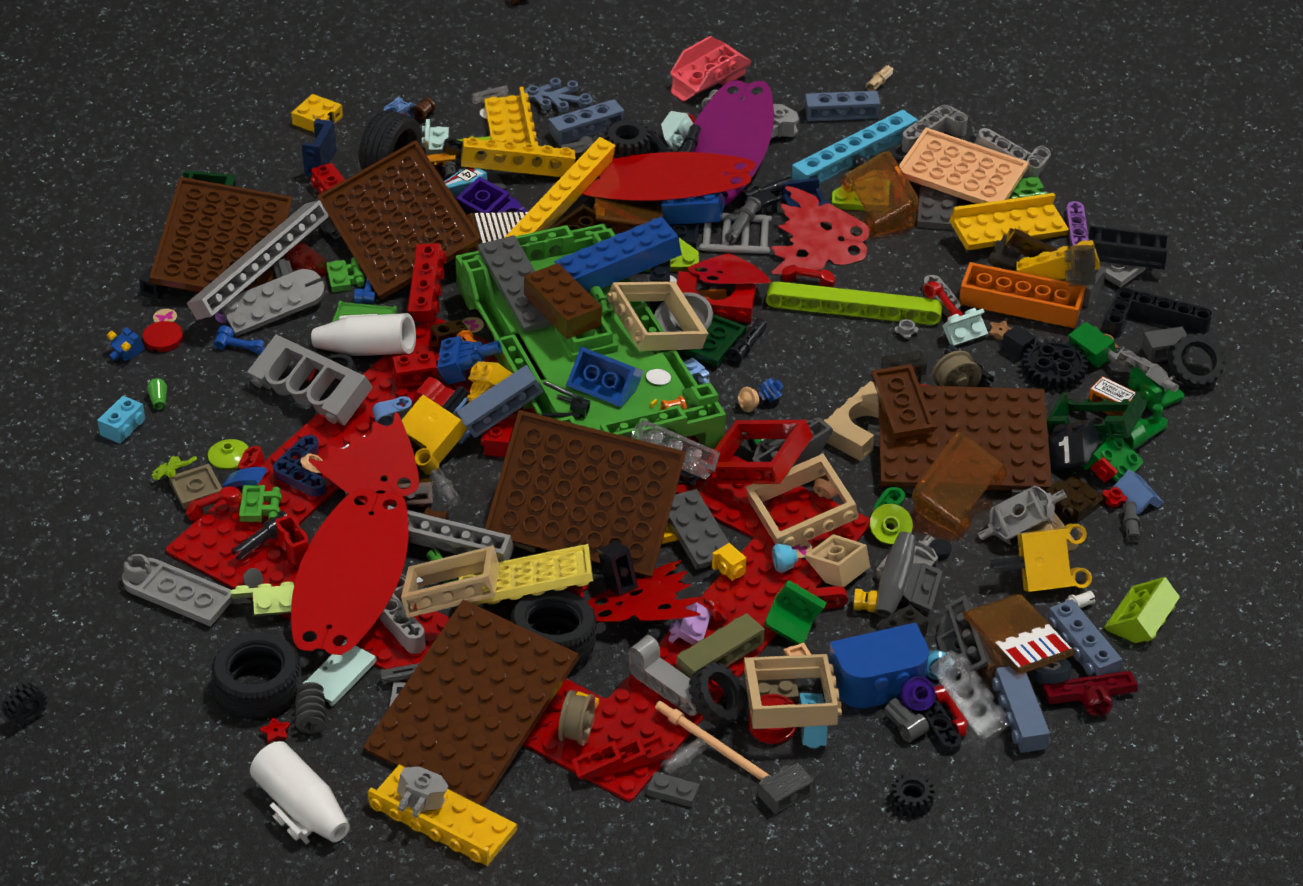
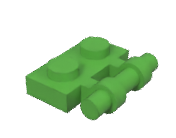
M1038 176L1029 177L1019 181L1009 198L1014 199L1048 193L1044 191Z
M354 257L351 259V264L347 265L345 260L326 263L332 293L351 290V285L364 286L365 275Z
M243 485L239 513L240 522H262V516H268V521L275 518L280 511L278 507L282 499L280 488L273 487L272 491H266L265 485ZM264 502H270V505H264Z

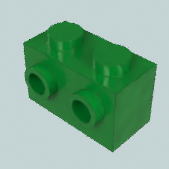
M1087 322L1068 335L1071 342L1070 346L1078 345L1077 350L1083 349V354L1087 355L1086 360H1089L1097 368L1110 360L1107 358L1109 351L1115 352L1114 340L1100 332L1096 326H1092Z

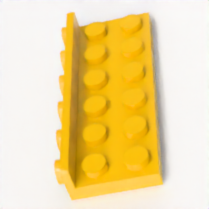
M520 87V96L509 95L507 97L484 99L491 139L497 142L512 141L516 144L530 143L538 146L528 93H524L523 87ZM497 153L496 155H497V156H502V155H504V154H503V153ZM516 155V156H514V157H515V158H521L522 156H521V155Z
M1054 193L954 207L949 220L966 250L1005 245L1010 228H1016L1038 240L1066 236L1069 232V228L1053 204L1056 197Z
M401 765L397 766L377 790L373 788L368 790L369 805L374 810L381 811L395 821H401L413 830L420 831L430 836L432 840L441 842L449 846L453 851L461 852L469 856L473 861L480 862L486 866L490 864L517 831L516 823L447 789L443 796L445 801L441 809L426 810L424 813L421 812L417 818L412 816L413 808L407 806L404 812L399 811L398 807L402 798L397 792L400 774L405 768Z

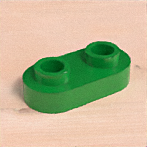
M898 487L887 488L875 503L874 510L884 504H896L902 507L905 502V492Z

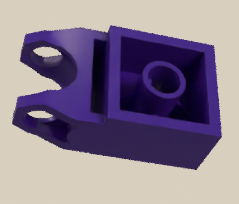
M480 176L456 197V201L470 222L478 226L475 213H478L481 226L485 230L480 214L484 213L488 231L491 233L486 213H489L495 235L498 234L492 213H495L501 236H504L497 213H501L504 227L507 229L503 213L507 214L508 221L510 222V212H512L514 221H516L514 212L518 213L519 220H521V215L518 211L523 212L524 216L526 215L525 212H528L518 200L509 196V192Z

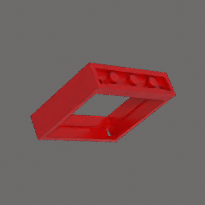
M735 420L702 465V470L709 484H780L813 435L806 420ZM744 439H787L771 462H728Z

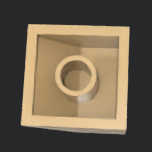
M834 534L805 555L806 560L825 583L834 586L845 587L870 568L866 544Z

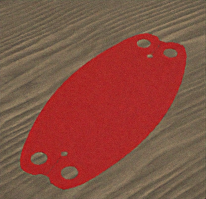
M661 152L612 159V162L598 176L601 178L595 179L582 195L639 201L669 200L708 195L749 184L751 181L749 172L755 168L756 163L746 158L703 152ZM738 163L746 164V167L743 169H735L734 166ZM735 177H740L742 179V181L737 184H733L730 182V180Z
M358 488L348 494L336 506L314 535L300 563L292 594L291 628L293 640L298 649L313 651L319 648L325 649L329 654L333 655L345 654L366 635L380 617L399 582L407 554L409 535L408 512L406 502L400 493L385 492L380 494L375 493L372 489ZM358 496H365L368 502L365 505L359 506L354 503V499ZM386 500H394L397 505L393 509H385L383 503ZM373 510L374 514L369 515V512ZM332 625V628L327 629L326 626ZM313 631L317 634V638L312 642H306L302 638L303 634ZM343 635L347 638V643L343 646H336L333 644V639L336 636Z

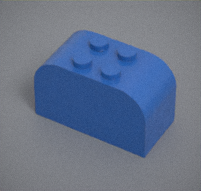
M916 623L830 642L828 662L833 664V676L836 677V688L839 690V698L845 704L855 708L883 705L895 698L902 700L901 689L907 680L913 677L926 678L929 648Z

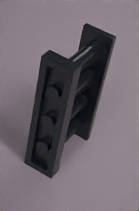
M1090 225L1089 241L1093 240L1099 262L1165 270L1168 235Z

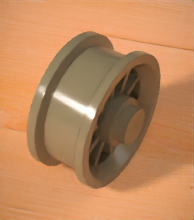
M962 350L953 351L943 356L936 363L932 371V379L938 386L976 387L982 376L981 369L974 363L972 356Z
M573 690L568 692L559 721L558 736L560 741L565 742L567 739L578 741L579 745L584 746L586 744L595 720L594 695L589 694L587 697L576 695V692Z

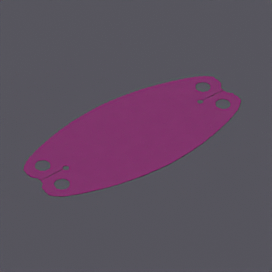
M732 80L723 85L707 103L694 123L701 128L698 137L699 142L694 152L723 154L752 160L756 163L755 168L749 172L752 178L764 158L773 130L774 106L769 85L765 81L743 83L738 80ZM730 87H738L737 93L729 94L727 92ZM755 87L763 89L762 93L757 95L752 94L751 91ZM738 163L734 167L735 169H743L746 167V164ZM735 177L730 180V182L733 184H737L742 181L740 177ZM746 185L724 191L728 193L724 206L733 201Z

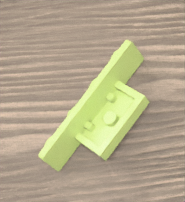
M283 582L280 583V586L272 587L271 584H260L258 588H249V586L242 585L235 587L234 590H230L232 599L253 597L255 616L291 613L294 583Z

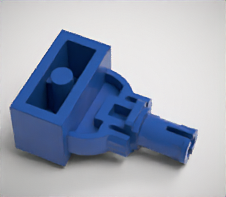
M461 336L442 340L437 369L447 385L465 381L467 370L478 361L484 362L487 356L502 353L501 343L497 340L482 345L480 341L475 343L463 341Z

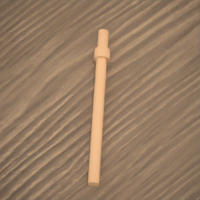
M662 701L656 704L655 709L669 717L668 720L676 726H682L759 780H762L765 776H770L685 718L684 714L678 709L673 710Z

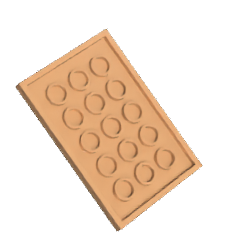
M925 128L897 167L895 176L979 204L1007 200L1028 169L1029 162Z

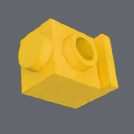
M728 543L712 553V568L714 570L719 569L723 575H726L733 581L746 573V557Z

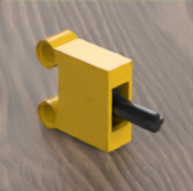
M462 386L455 390L442 407L422 395L402 419L409 440L423 448L416 452L415 461L424 474L431 475L435 473L439 468L440 462L468 430L462 420L452 414L468 395V391Z
M1068 524L1064 528L1018 533L1020 556L992 560L991 570L993 573L1021 570L1024 591L1027 592L1070 586L1078 588L1088 587L1092 581L1091 573L1087 569L1080 567L1070 570L1067 542L1072 544L1082 543L1086 539V529L1079 524ZM1073 528H1077L1079 535L1073 540L1070 537V531ZM1078 572H1082L1084 580L1078 584L1075 576Z

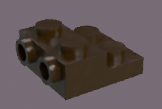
M1071 476L1064 482L1058 480L1046 489V493L1051 495L1062 489L1065 491L1067 498L1057 502L1054 505L1055 509L1077 524L1102 506L1106 498L1075 476Z

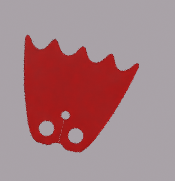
M397 412L390 426L373 422L372 431L369 436L360 437L356 434H351L350 444L346 448L341 449L328 446V458L326 460L308 459L324 476L349 494L358 488L372 489L375 493L383 490L408 496L414 493L419 486V475L413 449L403 422ZM383 475L388 477V480L385 482L380 479ZM408 478L411 485L407 489H400L397 486L398 480ZM365 496L356 497L365 504L368 502ZM386 500L383 503V507L386 508L392 505L394 500Z

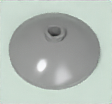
M683 293L707 330L713 319V311L709 301L696 293ZM663 301L656 309L654 316L664 332H684L665 301Z

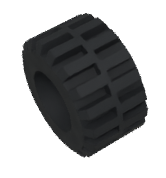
M634 120L617 121L606 128L604 139L616 145L613 159L650 153V130L646 125H642L641 122Z

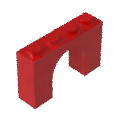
M679 271L676 284L681 292L699 294L697 292L698 275ZM756 283L736 284L733 294L724 299H707L712 307L713 314L733 322L751 323L756 297Z

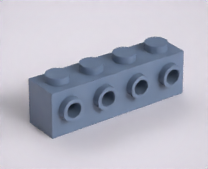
M525 365L459 409L457 413L473 437L476 438L542 394L544 390L528 366Z
M1073 599L1050 607L1047 624L1072 648L1069 649L1074 659L1079 661L1084 667L1088 676L1120 672L1122 658Z
M1013 665L996 668L995 678H992L993 690L998 692L1000 708L1005 710L1006 724L1011 726L1014 744L1018 745L1020 753L1048 749L1050 732L1024 666L1018 667Z

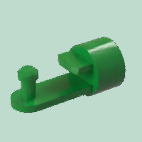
M1161 404L1152 406L1153 417L1146 420L1139 418L1129 438H1122L1133 450L1143 445L1146 440L1168 426V420L1162 417L1163 406Z

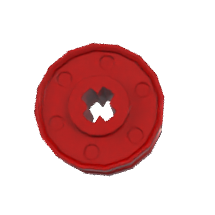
M766 694L760 696L762 706L795 705L792 700L783 695ZM749 709V731L759 741L768 744H780L794 736L797 727L753 729Z

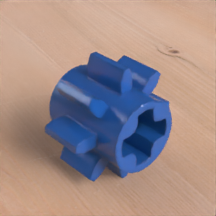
M771 377L759 385L761 390L758 394L763 401L768 399L769 402H772L783 395L780 390L784 386L779 379L774 381Z

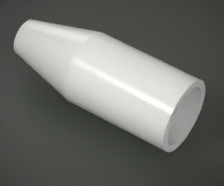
M408 313L340 316L338 321L314 328L311 333V341L314 348L349 356L410 354L413 352L416 343V328L412 316Z
M285 742L271 743L255 756L250 766V775L278 804L277 806L273 802L270 805L276 812L273 817L281 826L286 823L290 827L286 831L296 841L300 838L305 844H308L310 841L307 836L312 832L332 842H338L347 835L350 825L330 787Z

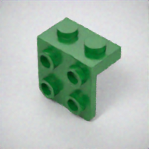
M1139 367L1131 369L1128 388L1134 392L1140 391L1142 399L1147 400V407L1151 411L1152 406L1155 404H1161L1163 407H1166L1184 399V393L1179 388L1176 392L1169 389L1164 392L1163 388L1146 376Z
M1102 438L1088 463L1081 466L1088 470L1094 463L1104 457L1118 471L1112 477L1118 482L1129 469L1135 472L1143 464V460L1122 438Z
M787 580L777 592L764 625L796 645L805 643L814 619L824 609L826 602L799 585Z

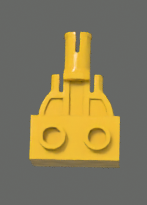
M478 361L472 367L468 378L473 382L470 395L467 396L468 402L470 403L513 373L499 363Z

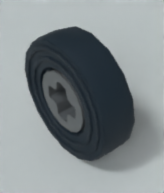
M1046 657L1031 663L1030 675L1033 680L1040 683H1062L1071 678V664L1063 658Z

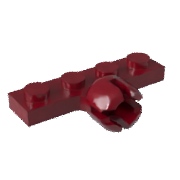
M1131 671L1069 679L1057 684L1042 683V691L1049 704L1081 701L1089 715L1098 717L1096 712L1098 710L1103 717L1113 707L1111 695L1138 692V683Z

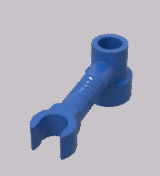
M367 278L364 289L355 288L354 303L374 304L375 292H372L373 287Z
M224 325L218 329L217 337L214 341V346L221 350L226 345L250 349V351L256 354H261L265 347H262L264 344L262 340L247 341L233 338L234 331Z

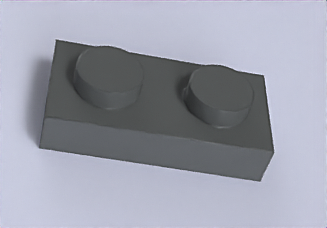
M655 772L647 788V795L692 808L699 793L700 784Z

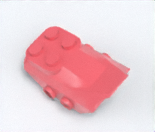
M709 36L682 51L670 72L673 79L671 93L684 102L718 83L725 85L732 80L740 78L746 74V68L751 65L752 61L726 43Z

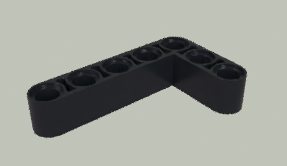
M1120 288L1116 292L1107 313L1104 333L1113 336V338L1120 337L1129 316L1175 328L1183 327L1187 331L1205 334L1210 330L1212 311L1205 307L1130 288Z

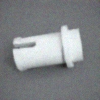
M1087 591L1076 596L1069 595L1065 602L1073 599L1079 608L1095 604V599L1090 600L1095 598L1092 591Z

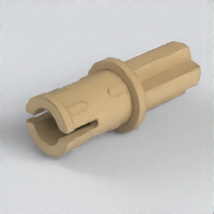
M886 65L882 70L876 72L873 78L866 83L865 87L871 85L867 90L875 91L880 85H884L886 79L892 75L893 68Z

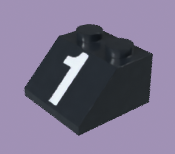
M1091 419L1077 420L1065 425L1059 424L1053 429L1052 434L1048 438L1051 471L1086 465L1102 440Z

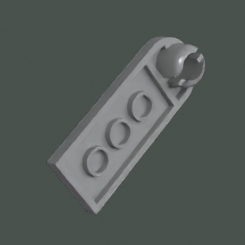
M297 270L236 295L221 310L229 326L234 331L235 337L317 304L324 296V283L321 281V277L312 270Z
M134 554L127 558L128 562H124L122 580L124 588L129 593L210 627L234 600L231 597L230 589L160 560L147 558L142 554Z

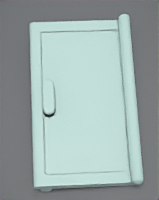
M347 639L343 642L341 646L347 643ZM354 646L342 655L332 654L303 683L315 682L322 685L324 688V700L333 707L377 662L376 656L357 646Z

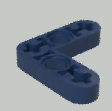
M313 435L302 437L273 464V473L276 479L311 496H321L326 492L325 479L303 468L300 462L301 458L305 455H315L319 451L317 437ZM293 456H301L299 459H291ZM297 476H304V477H305V478H303V479H301V480H296V479H294V478L297 477Z

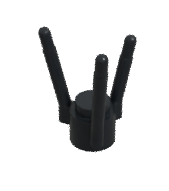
M543 382L544 385L569 396L566 397L558 394L557 398L571 403L570 410L573 413H543L542 416L550 418L573 416L576 419H580L581 415L585 417L588 415L590 400L584 399V397L571 393L550 382Z

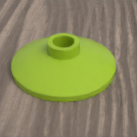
M222 440L215 443L209 449L208 460L212 466L218 469H236L243 452L249 447L240 440Z
M884 504L876 508L872 513L870 529L879 541L893 545L900 532H912L913 522L910 514L903 507L896 504ZM886 525H892L893 530L888 529Z

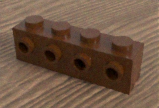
M432 478L419 479L418 489L408 496H403L407 507L416 504V507L429 506V503H433ZM400 480L397 482V486L400 489H407L411 485L410 480ZM379 490L376 493L383 494L385 491ZM357 498L354 499L356 505H365V503ZM394 501V503H393L392 505H390V506H395V507H396V505H397L396 501Z

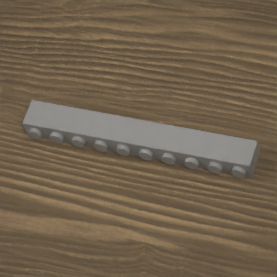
M317 200L306 203L187 302L196 320L213 316L328 218L329 215L321 201Z

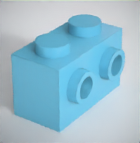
M122 396L97 420L100 435L121 443L145 420L143 404Z

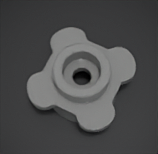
M908 319L900 321L899 326L895 327V332L900 333L904 338H911L912 334L919 331L918 327H915V323Z

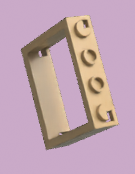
M676 282L612 283L607 294V300L639 351L702 349L709 333ZM665 301L684 332H647L629 302Z
M824 454L791 467L780 484H752L746 487L748 500L775 545L784 544L792 548L859 518L856 503ZM826 475L844 504L780 532L762 502Z
M494 546L409 566L401 596L407 618L458 606L462 600L471 603L495 597L500 565ZM483 571L482 575L473 576L418 590V588L421 586L438 583ZM422 577L423 581L417 583V578ZM487 586L490 591L483 592L482 587Z
M827 654L744 658V678L753 729L838 725V716L842 715L841 701L839 702V690L836 688V677L833 676V664H829ZM821 678L826 703L762 706L758 680Z

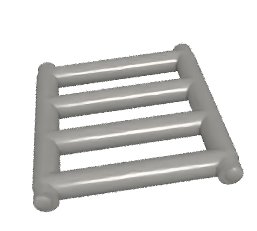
M723 213L721 219L723 221L722 244H710L712 222L704 223L703 242L700 244L699 250L769 254L768 232L772 216L755 215L754 219L750 221L761 222L760 246H748L750 222L742 230L741 245H729L724 236L731 228V221H735L739 215Z

